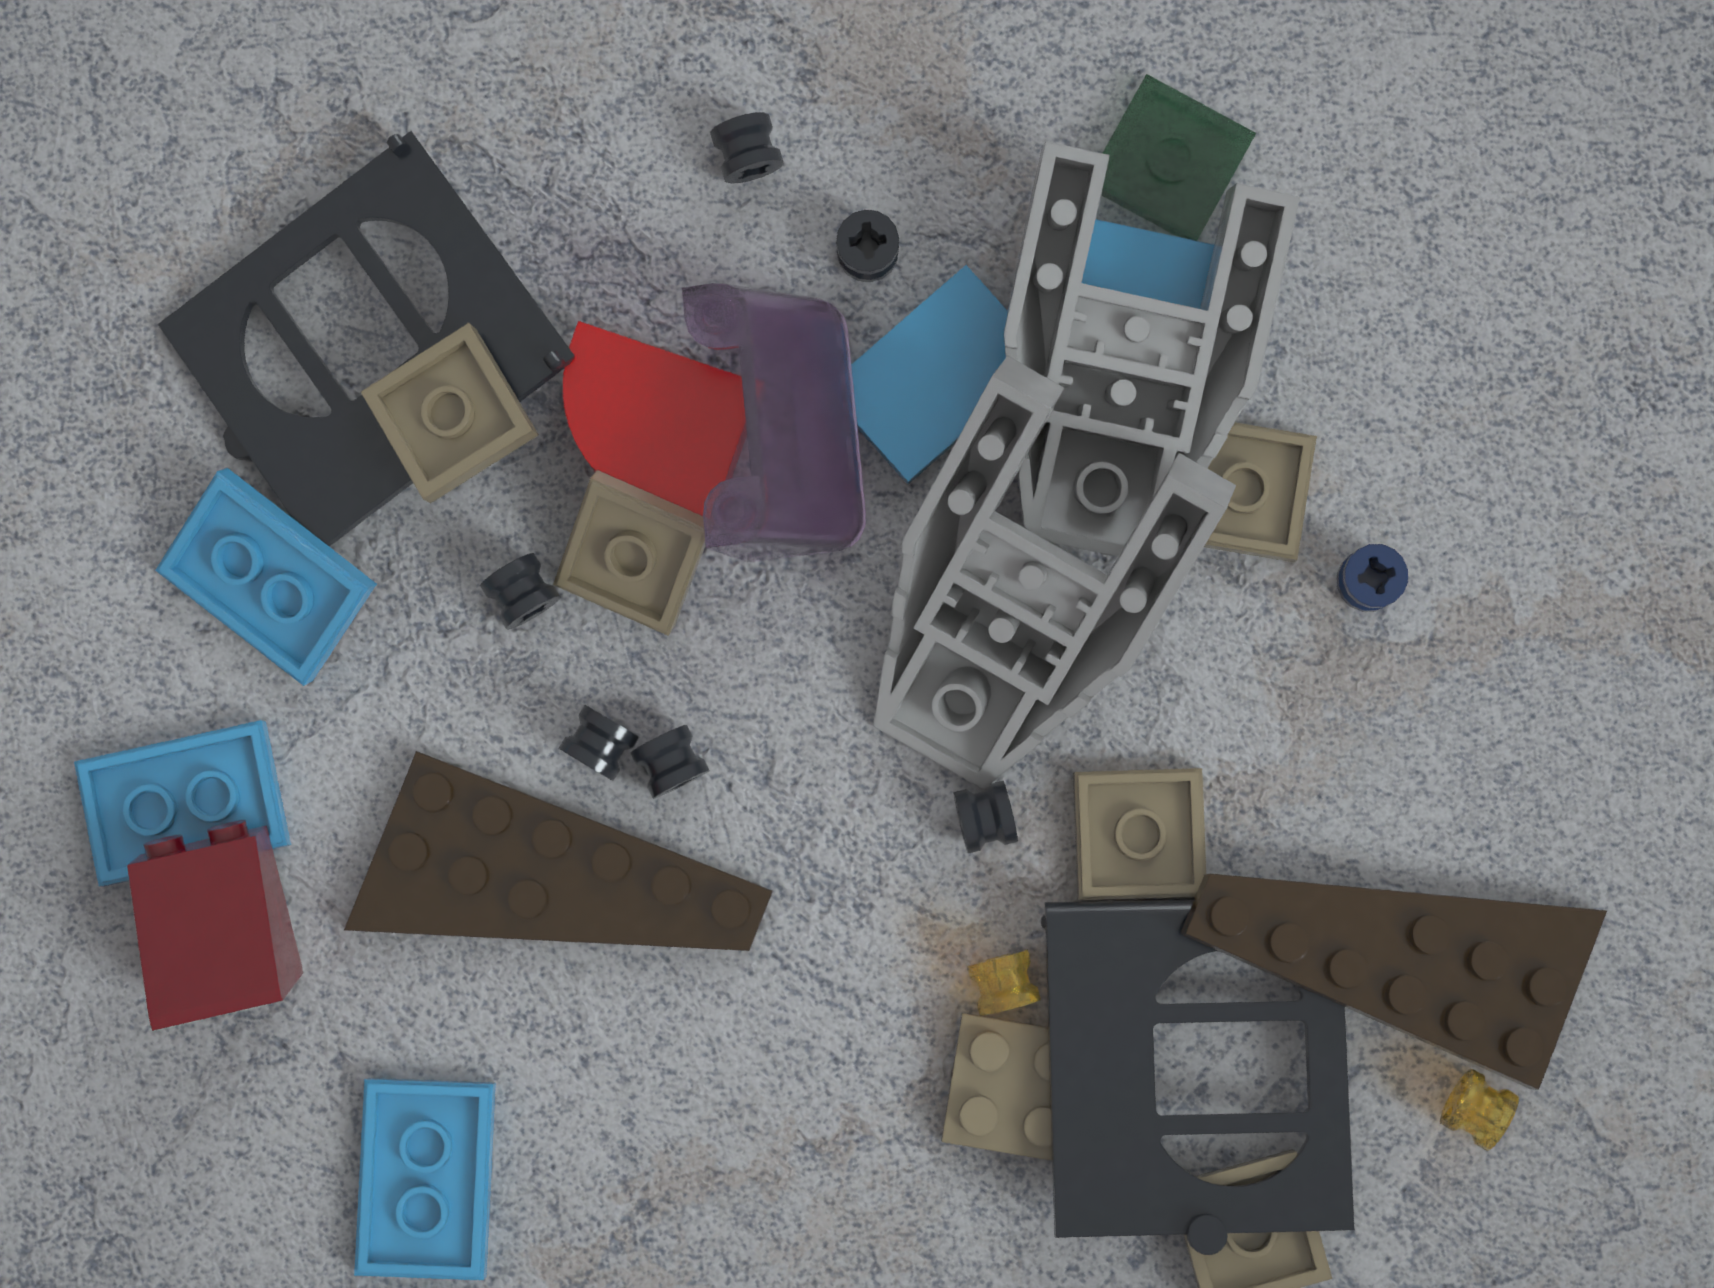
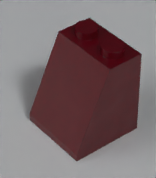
M246 820L233 821L207 829L209 839L184 844L181 834L163 837L143 844L145 853L139 855L127 865L148 1017L152 1031L283 1001L304 973L267 825L248 830Z

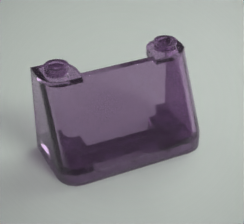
M723 283L682 287L685 323L688 332L694 340L714 350L739 348L751 476L732 478L720 482L709 492L704 502L703 510L706 548L747 563L837 552L850 548L861 538L865 530L866 507L849 334L844 316L836 307L820 298Z

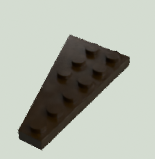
M416 751L344 930L750 951L773 890Z
M1210 873L1205 874L1180 934L1526 1088L1539 1090L1607 911Z

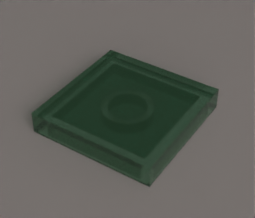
M1146 74L1102 153L1110 156L1101 196L1177 237L1197 241L1252 143L1256 132Z

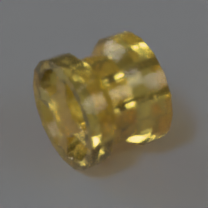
M1028 949L966 965L969 978L978 983L980 997L976 1004L979 1016L1011 1010L1041 1000L1038 987L1029 981L1027 968L1031 960Z
M1469 1069L1459 1079L1450 1093L1440 1116V1124L1452 1131L1462 1129L1472 1135L1475 1145L1489 1151L1500 1141L1512 1122L1519 1104V1096L1506 1088L1495 1090L1487 1085L1483 1074L1474 1069Z

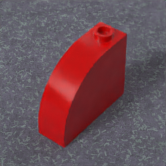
M578 321L569 345V349L575 355V358L564 368L563 401L569 428L582 455L594 472L599 470L714 521L710 534H713L762 394L760 383Z

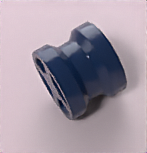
M1369 544L1359 548L1341 563L1337 572V589L1341 598L1350 607L1361 612H1375L1394 603L1404 593L1408 584V568L1403 557L1395 549L1383 544ZM1370 561H1372L1373 567L1378 568L1382 573H1379L1376 569L1371 568Z

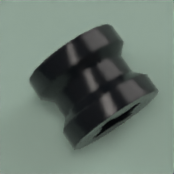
M754 112L740 115L718 124L710 131L714 147L721 150L725 161L721 166V171L726 183H743L762 178L784 165L780 149L772 146L769 137L773 130L769 114Z
M866 209L854 212L847 217L837 232L836 247L840 267L848 276L861 282L871 283L878 281L891 273L897 263L899 252V235L891 219L879 211ZM871 235L874 238H876L878 242H885V244H878L876 240L871 238Z
M534 553L524 555L506 564L480 584L485 595L488 598L496 599L501 607L500 620L507 630L530 621L549 609L561 598L553 585L546 584L539 574L541 564Z
M584 705L578 715L580 726L574 735L564 738L558 749L614 781L620 771L618 760L624 750L634 748L640 737L589 706Z
M687 724L668 731L630 752L635 764L645 767L650 777L647 788L653 799L672 792L710 771L705 760L695 756L690 746L693 736Z
M1004 780L991 783L984 792L973 794L967 789L953 792L959 824L968 854L981 851L985 843L996 840L1004 845L1018 842L1014 816Z

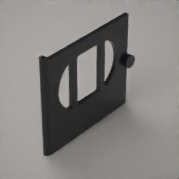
M412 131L403 137L400 134L391 135L386 142L389 148L158 324L228 425L223 434L228 453L239 460L251 459L290 516L329 547L413 484V481L363 395H360L353 401L349 399L275 294L274 287L335 239L342 238L419 347L418 352L403 364L470 323L477 329L519 402L561 372L575 358V355ZM387 221L406 226L418 232L433 246L442 261L448 282V307L440 332H433L362 233L360 226L363 222ZM254 305H259L330 406L331 414L329 416L303 417L285 412L272 404L258 389L248 369L244 342L248 318Z
M1194 900L1045 902V914L1041 918V926L1046 933L1054 1237L1186 1235L1192 1249L1203 1255H1213L1224 1248L1227 1242V1233L1355 1230L1345 1007L1296 985L1294 986L1300 993V998L1297 1001L1160 1004L1156 1001L1155 997L1161 986L1173 972L1198 956L1217 951L1180 934ZM1302 1021L1304 1023L1308 1108L1304 1112L1159 1115L1157 1113L1153 1028L1156 1024ZM1303 1132L1306 1136L1305 1142L1297 1153L1298 1155L1285 1168L1261 1181L1238 1186L1212 1184L1191 1175L1168 1155L1160 1142L1161 1138L1165 1135Z

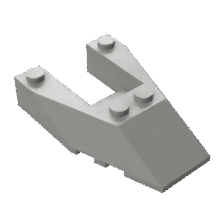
M1046 141L1041 149L1003 335L1006 357L1013 358L1064 387V390L1018 470L1023 526L1025 529L1051 543L1118 557L1177 455L1180 453L1201 466L1208 468L1226 441L1229 431L1247 401L1251 399L1256 391L1300 197L1236 183L1226 191L1200 309L1082 283L1110 155Z
M1009 356L1005 358L992 375L903 538L898 587L894 592L891 611L893 619L888 649L884 655L873 724L875 728L983 790L1039 745L1043 738L1068 717L1072 718L1089 704L1092 697L1118 676L1122 677L1131 669L1226 511L1236 487L1230 481L1179 453L1108 575L997 513L996 510L1064 390V387Z

